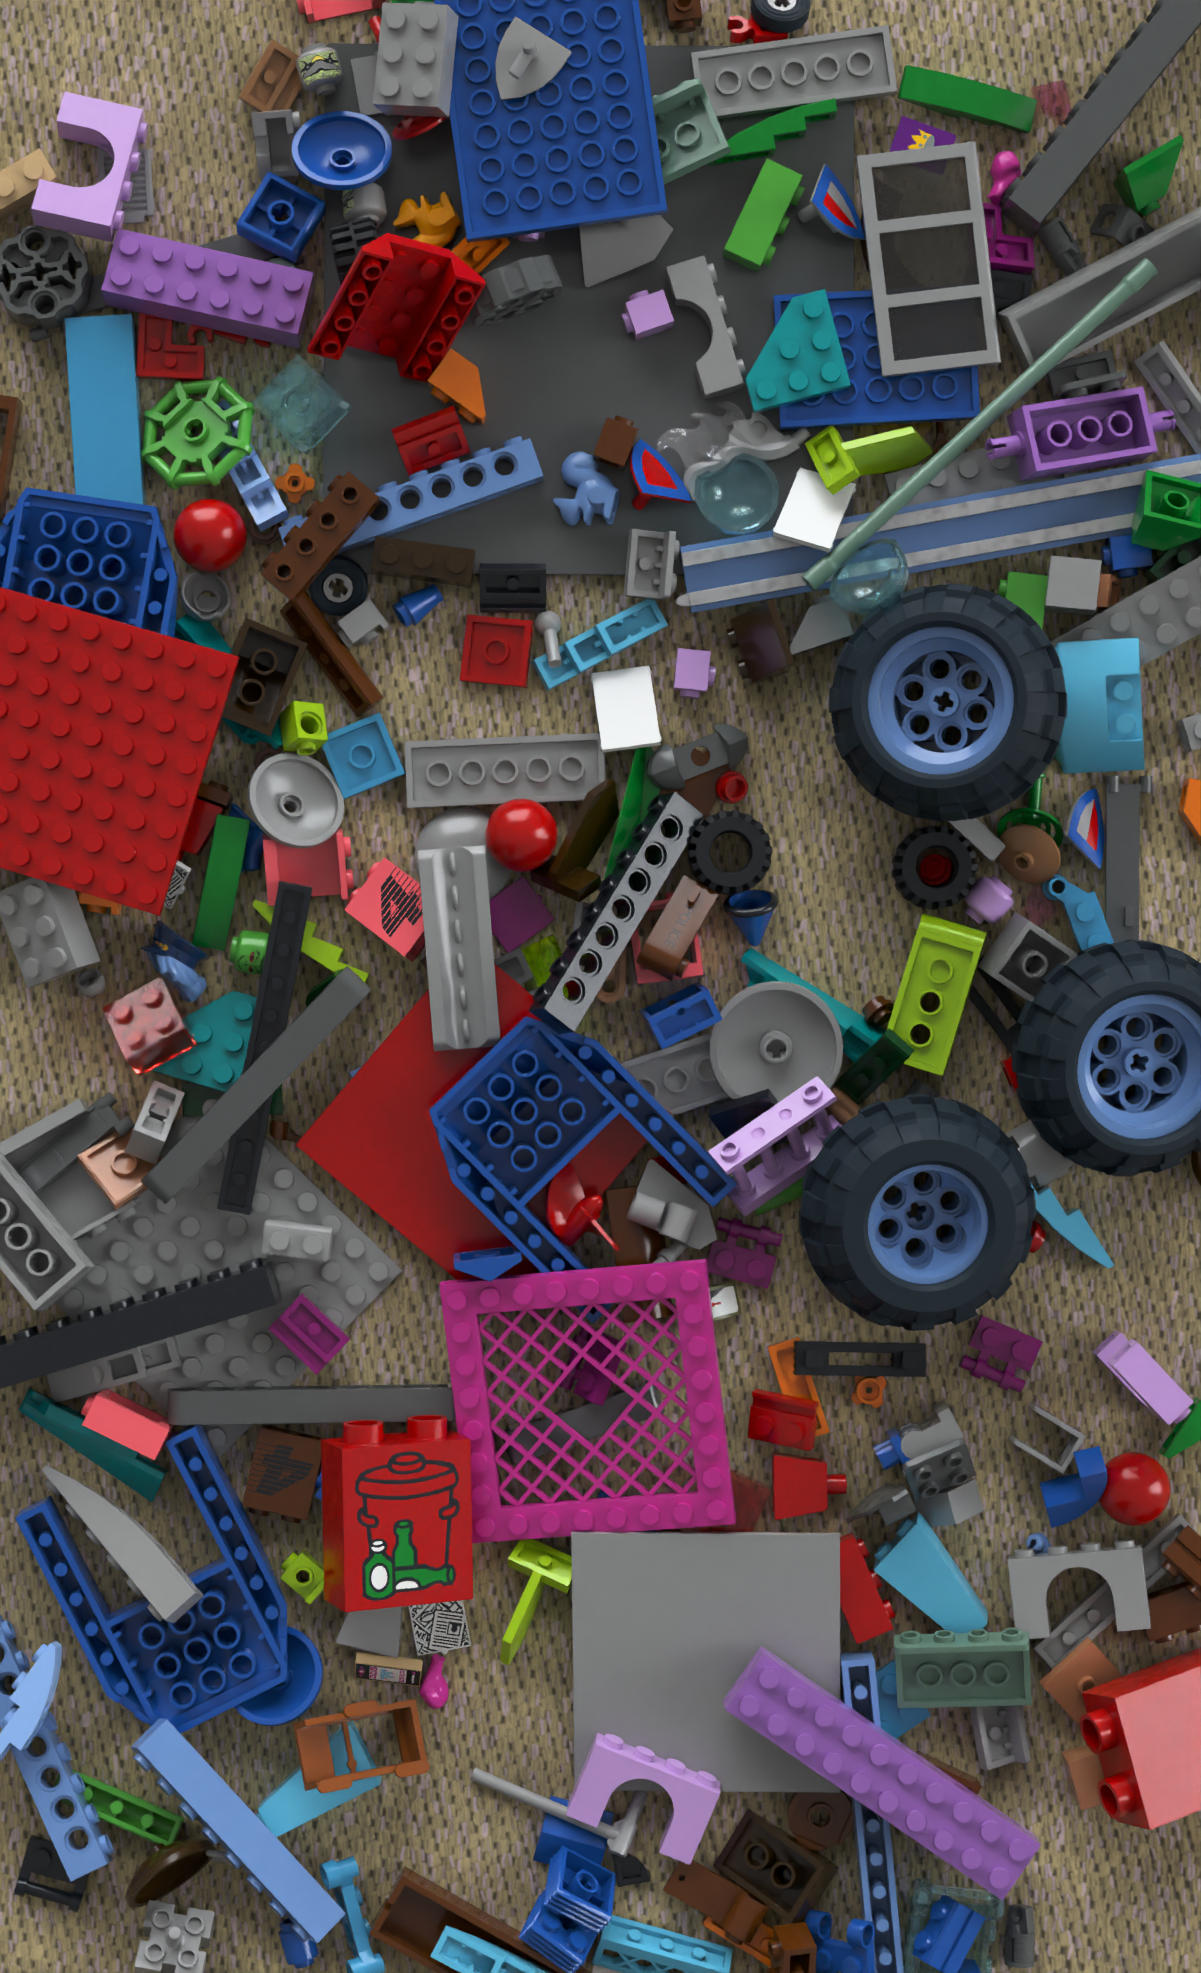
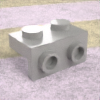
M629 530L623 596L660 601L670 598L671 593H674L677 583V576L673 573V563L678 558L680 548L679 541L676 540V531Z
M1023 1705L969 1707L980 1769L990 1770L1012 1762L1023 1764L1031 1762L1029 1752L1031 1746L1025 1730Z

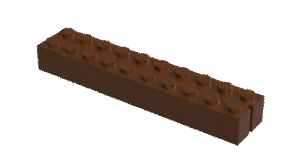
M405 1866L391 1888L389 1897L385 1899L371 1923L369 1933L371 1936L436 1973H460L430 1957L446 1925L504 1948L553 1973H566L519 1938L520 1931ZM580 1966V1968L577 1969V1971L574 1972V1973H592V1972H590V1971H588V1970H586L585 1968H583V1967Z

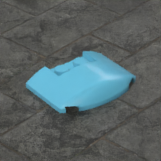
M1139 637L1058 642L1055 650L1063 668L1062 672L1065 680L1068 705L1067 718H1065L1059 741L1060 745L1054 756L1060 763L1062 771L1067 774L1145 770Z

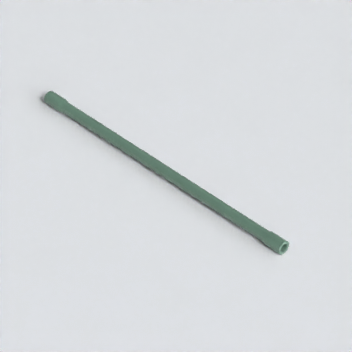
M1146 258L1139 262L1109 294L830 553L823 556L801 576L803 581L813 591H816L837 571V568L1096 327L1132 294L1137 293L1158 273L1155 266Z

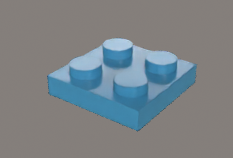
M380 712L328 733V741L322 745L344 800L405 775Z
M892 1660L876 1671L881 1729L897 1739L930 1717L931 1714L927 1708L898 1709L895 1660Z

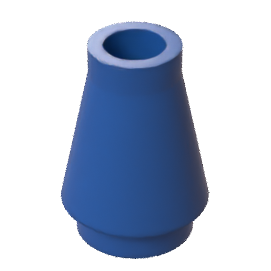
M431 584L426 588L398 597V602L393 604L392 608L399 621L407 628L410 625L416 626L444 599L436 585Z

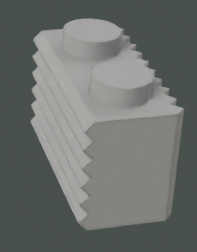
M268 1219L265 1221L261 1252L264 1255L269 1253L272 1256L275 1253L277 1257L282 1254L284 1258L289 1255L290 1258L295 1256L297 1259L302 1257L304 1260L309 1258L311 1261L315 1258L317 1262L321 1259L323 1262H326L331 1257L334 1227Z

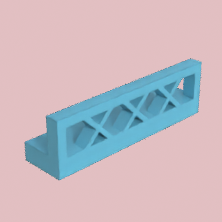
M612 1915L608 1925H604V1929H601L592 1964L622 1973H670L668 1970L673 1968L682 1970L683 1973H730L733 1949ZM604 1949L618 1952L620 1956L614 1958L602 1953ZM643 1959L650 1961L652 1965L646 1967L639 1965L636 1961Z

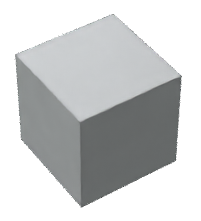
M1051 555L1047 569L1045 612L1093 616L1097 606L1102 560Z

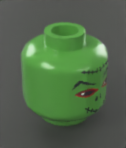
M243 930L239 933L238 937L233 936L229 962L234 963L237 971L262 975L269 933Z

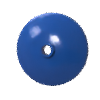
M334 111L318 115L303 124L296 132L292 141V159L298 172L311 183L331 190H352L374 182L384 174L392 159V142L385 128L376 120L356 112Z
M287 1626L288 1679L282 1685H276L234 1706L244 1718L263 1726H279L296 1720L312 1706L321 1689L323 1664L318 1649L302 1632Z

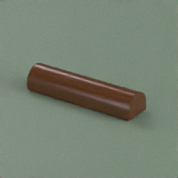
M306 591L294 604L289 600L280 610L281 615L298 638L308 643L307 650L354 714L360 717L382 701L384 698Z

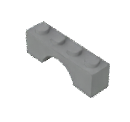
M705 255L667 266L665 275L674 305L688 307L698 312L707 322L711 332V345L705 355L695 363L694 367L703 399L707 400L742 389L743 379L747 377L742 358L736 360L733 347L737 346V340L733 328H727L723 316L727 315L728 312L723 295H716L713 284L718 283L713 263L707 264Z

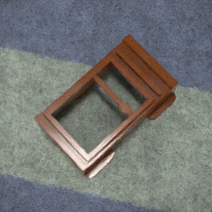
M415 1699L379 1706L375 1700L357 1702L346 1705L342 1713L305 1719L293 1723L305 1791L317 1789L320 1793H329L348 1789L352 1786L353 1781L393 1773L397 1777L403 1778L423 1774L429 1770ZM392 1713L402 1763L356 1772L357 1762L353 1757L347 1722ZM341 1723L348 1757L347 1767L350 1769V1773L335 1776L326 1726Z

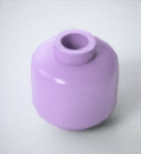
M994 875L991 878L981 876L974 886L970 888L968 895L964 897L965 903L969 906L966 913L980 925L984 920L989 924L998 923L1013 905V899L1010 896L1013 891Z

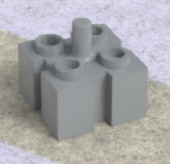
M149 1900L143 1925L144 1936L149 1937V1941L140 1940L134 1966L135 1973H204L207 1952L200 1951L201 1947H210L215 1923V1912L189 1907L187 1915L176 1914L174 1904Z

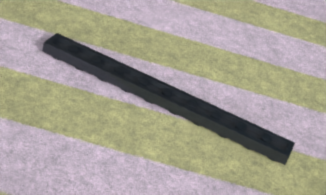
M279 881L243 1073L286 1029L313 887ZM274 1092L230 1138L217 1209L247 1215L251 1214Z

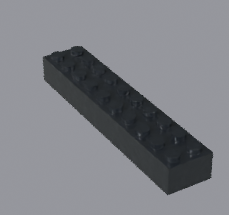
M261 1257L243 1262L242 1265H239L240 1270L230 1272L229 1267L211 1272L206 1276L207 1280L198 1282L197 1277L180 1281L174 1285L175 1290L169 1292L166 1291L165 1286L146 1292V1294L142 1295L143 1299L136 1302L134 1297L131 1296L115 1301L109 1305L110 1309L103 1311L102 1307L98 1306L82 1311L81 1314L77 1315L78 1319L73 1321L70 1320L69 1316L50 1321V1323L45 1324L46 1329L40 1331L37 1325L19 1330L18 1333L13 1334L14 1339L7 1340L6 1336L2 1335L0 1336V1389L277 1305L281 1301L282 1296L271 1261L263 1263Z

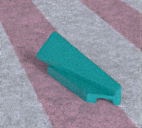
M750 948L742 956L741 962L746 964L750 980L747 985L748 987L763 982L782 981L800 985L818 995L834 1013L842 1034L843 1052L853 1062L886 1032L885 1029L876 1024L867 1025L864 1021V1016L753 948Z
M30 1388L28 1389L19 1408L21 1413L147 1500L154 1501L168 1469L139 1456L140 1453L83 1426L82 1423L86 1416L59 1402L54 1403L53 1399Z

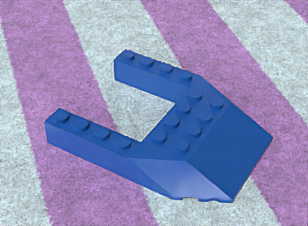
M26 487L17 499V505L7 513L0 527V587L175 638L178 576L157 507Z
M525 1016L429 1109L452 1183L542 1273L589 1268L567 1245L562 1243L552 1233L551 1229L526 1203L619 1113L647 1139L712 1207L717 1205L737 1185L734 1178L730 1174L728 1176L697 1140L597 1040L574 1032L558 1034L544 1022ZM606 1303L601 1305L608 1310L614 1303ZM587 1305L575 1307L582 1313ZM592 1307L585 1317L594 1324L603 1314L595 1307Z
M189 1425L169 1435L165 1443L223 1557L187 1574L204 1596L175 1623L165 1621L164 1619L161 1621L157 1620L147 1608L150 1602L145 1596L111 1613L51 1495L22 1509L15 1517L106 1695L114 1702H119L133 1712L134 1716L143 1723H148L152 1726L159 1718L167 1719L180 1734L288 1679L286 1600L260 1538L202 1425Z

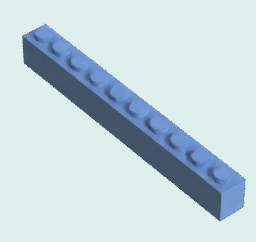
M870 1650L840 1653L842 1702L881 1728L874 1656ZM851 1797L862 1920L871 1921L875 1927V1973H904L890 1823Z

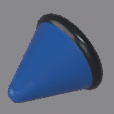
M752 889L730 895L724 900L722 906L725 913L731 917L749 944L758 946L779 900L770 891Z

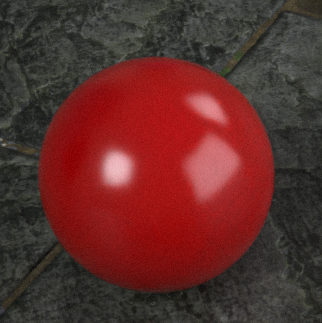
M201 499L188 505L179 514L174 525L173 540L177 553L190 567L202 572H219L231 567L241 557L247 542V531L243 518L230 504L217 499Z
M513 799L500 805L489 817L485 829V842L493 859L502 867L512 871L527 872L541 867L551 858L558 842V828L554 817L542 804L530 799Z
M1127 1452L1115 1456L1105 1464L1107 1484L1099 1502L1107 1515L1121 1524L1140 1526L1154 1521L1163 1513L1170 1499L1171 1487L1165 1469L1157 1460L1143 1453Z

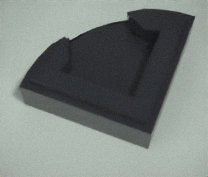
M612 1853L618 1887L650 1881L648 1870L637 1857L627 1853L626 1858H622Z

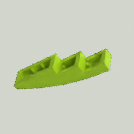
M255 899L253 907L271 925L274 906H268V904ZM307 920L301 951L333 972L348 966L367 983L370 974L340 962L345 949L315 938L314 935L318 924Z

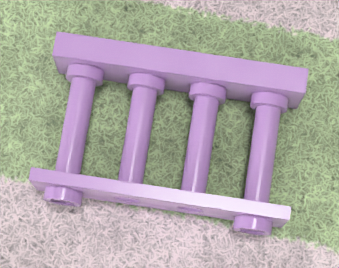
M818 1076L708 1151L712 1159L727 1176L731 1173L733 1174L737 1185L727 1194V1197L744 1216H747L805 1176L809 1164L815 1161L824 1146L822 1142L838 1125L842 1126L833 1115L828 1117L825 1108L834 1103L837 1098ZM814 1116L817 1125L801 1135L798 1127ZM787 1135L790 1144L774 1154L771 1145ZM759 1154L762 1163L746 1173L743 1165Z

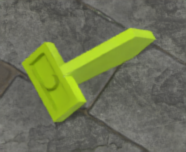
M830 425L804 443L826 489L832 495L859 476L911 468L933 453L928 442L912 426L843 442L838 430Z
M535 1539L519 1540L508 1558V1567L530 1576L502 1639L500 1662L508 1666L524 1640L546 1584L566 1594L572 1585V1556Z

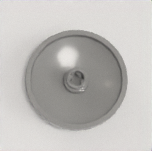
M763 982L740 991L719 1012L723 1020L713 1024L710 1036V1061L720 1086L733 1100L769 1089L777 1101L780 1102L817 1076L829 1089L833 1085L842 1064V1034L834 1013L814 992L790 982Z

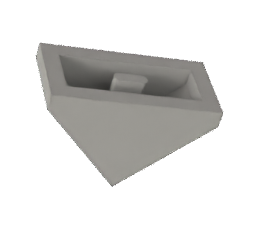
M976 1479L968 1480L961 1485L950 1486L939 1491L931 1498H922L915 1501L912 1496L916 1514L918 1512L922 1514L930 1527L956 1525L984 1511Z

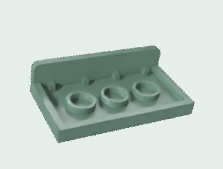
M700 79L683 81L676 88L662 95L652 96L664 185L732 152Z
M1007 1628L1002 1630V1632L973 1629L968 1633L939 1630L934 1634L905 1631L900 1635H894L898 1709L1032 1705L1028 1631H1021L1017 1628Z

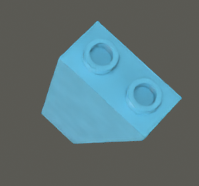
M918 1512L912 1520L908 1517L904 1519L896 1529L895 1533L897 1536L892 1542L885 1541L875 1552L874 1557L877 1559L875 1560L874 1571L944 1630H950L954 1633H968L973 1629H983L987 1624L988 1610L924 1516Z

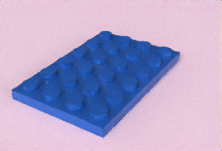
M959 286L886 289V294L893 295ZM872 291L826 292L851 387L780 406L779 422L780 430L825 428L830 425L844 427L973 420L980 413L978 366L882 378ZM803 294L773 295L774 328L792 297ZM974 298L888 309L894 361L977 351Z

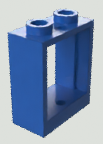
M699 982L639 1010L653 1041L662 1050L723 1020L709 990ZM670 1000L676 1001V1004L670 1007L668 1005Z

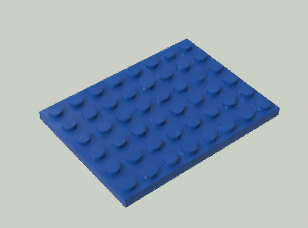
M434 0L435 4L448 5L459 16L450 101V120L468 243L668 214L639 0ZM516 16L570 50L572 54L558 74L539 90L521 98L501 101L496 83L495 62L499 44Z

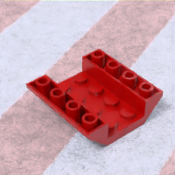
M386 233L361 247L307 348L308 353L339 360L345 348L350 346L393 357L396 359L399 376L428 383V379L445 357L486 285L485 279L449 249Z

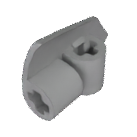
M661 215L580 226L585 287L589 288L654 261L674 229Z
M652 1159L649 1160L631 1202L626 1219L659 1231L660 1235L697 1250L717 1240L708 1204Z

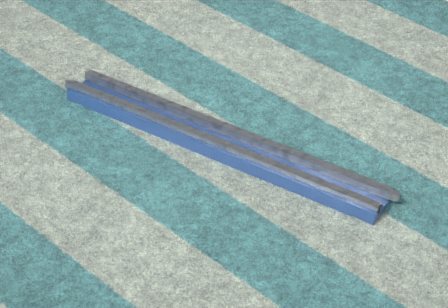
M1201 453L905 506L837 568V571L817 590L1132 534V520L1145 471L1150 470L1201 483ZM873 512L843 517L830 552ZM773 530L681 546L679 554L686 594L678 597L676 604L679 606H689L690 613L811 592L813 590L803 581L801 576L830 552L773 536Z

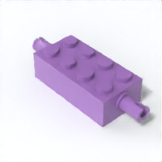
M1142 386L1021 406L1007 416L1011 436L987 439L985 450L993 449V452L986 454L989 460L1016 456L1021 481L1142 461L1158 451L1154 432L1174 430L1176 420H1168V417L1175 416L1171 409L1149 413Z

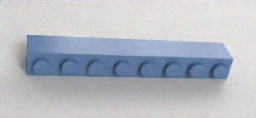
M159 1718L131 1746L132 1750L136 1753L133 1757L136 1763L144 1771L148 1772L151 1769L159 1779L156 1781V1784L169 1797L174 1794L181 1801L178 1807L191 1821L196 1818L204 1826L201 1830L202 1834L213 1845L219 1843L227 1851L223 1856L235 1869L238 1870L240 1866L249 1875L246 1878L248 1884L259 1894L264 1891L271 1899L268 1905L281 1918L286 1915L293 1922L290 1928L303 1942L308 1939L319 1943L346 1914L167 1719Z

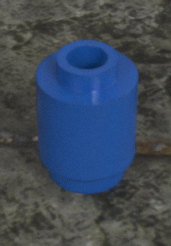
M289 1918L279 1923L281 1930L278 1934L287 1964L294 1965L297 1969L313 1964V1958L319 1954L316 1943L308 1939L303 1942L290 1928L293 1922Z

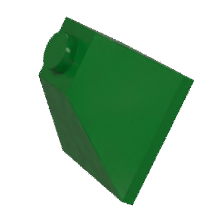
M1181 135L1121 170L1113 185L1126 207L1131 208L1137 214L1141 213L1143 217H1147L1161 207L1159 202L1167 193L1184 141Z
M1146 470L1132 520L1131 543L1165 551L1200 538L1201 483Z

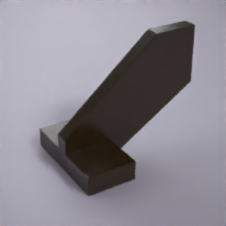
M606 779L587 792L557 855H552L544 865L530 871L532 882L577 902H581L599 889L602 883L601 875L589 871L587 868L619 817L615 781Z

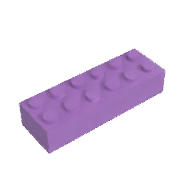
M120 229V231L117 230L101 291L105 305L300 349L315 291L314 272Z

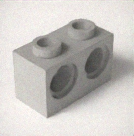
M155 1080L153 1081L125 1153L156 1165L185 1092Z

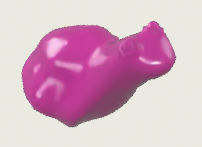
M1011 151L999 152L994 156L990 170L993 186L987 196L993 204L1001 202L1007 189L1021 175L1019 160L1015 153Z
M436 1653L432 1655L431 1663L421 1681L419 1690L421 1697L431 1709L441 1708L446 1704L449 1697L448 1684L442 1676L445 1657Z

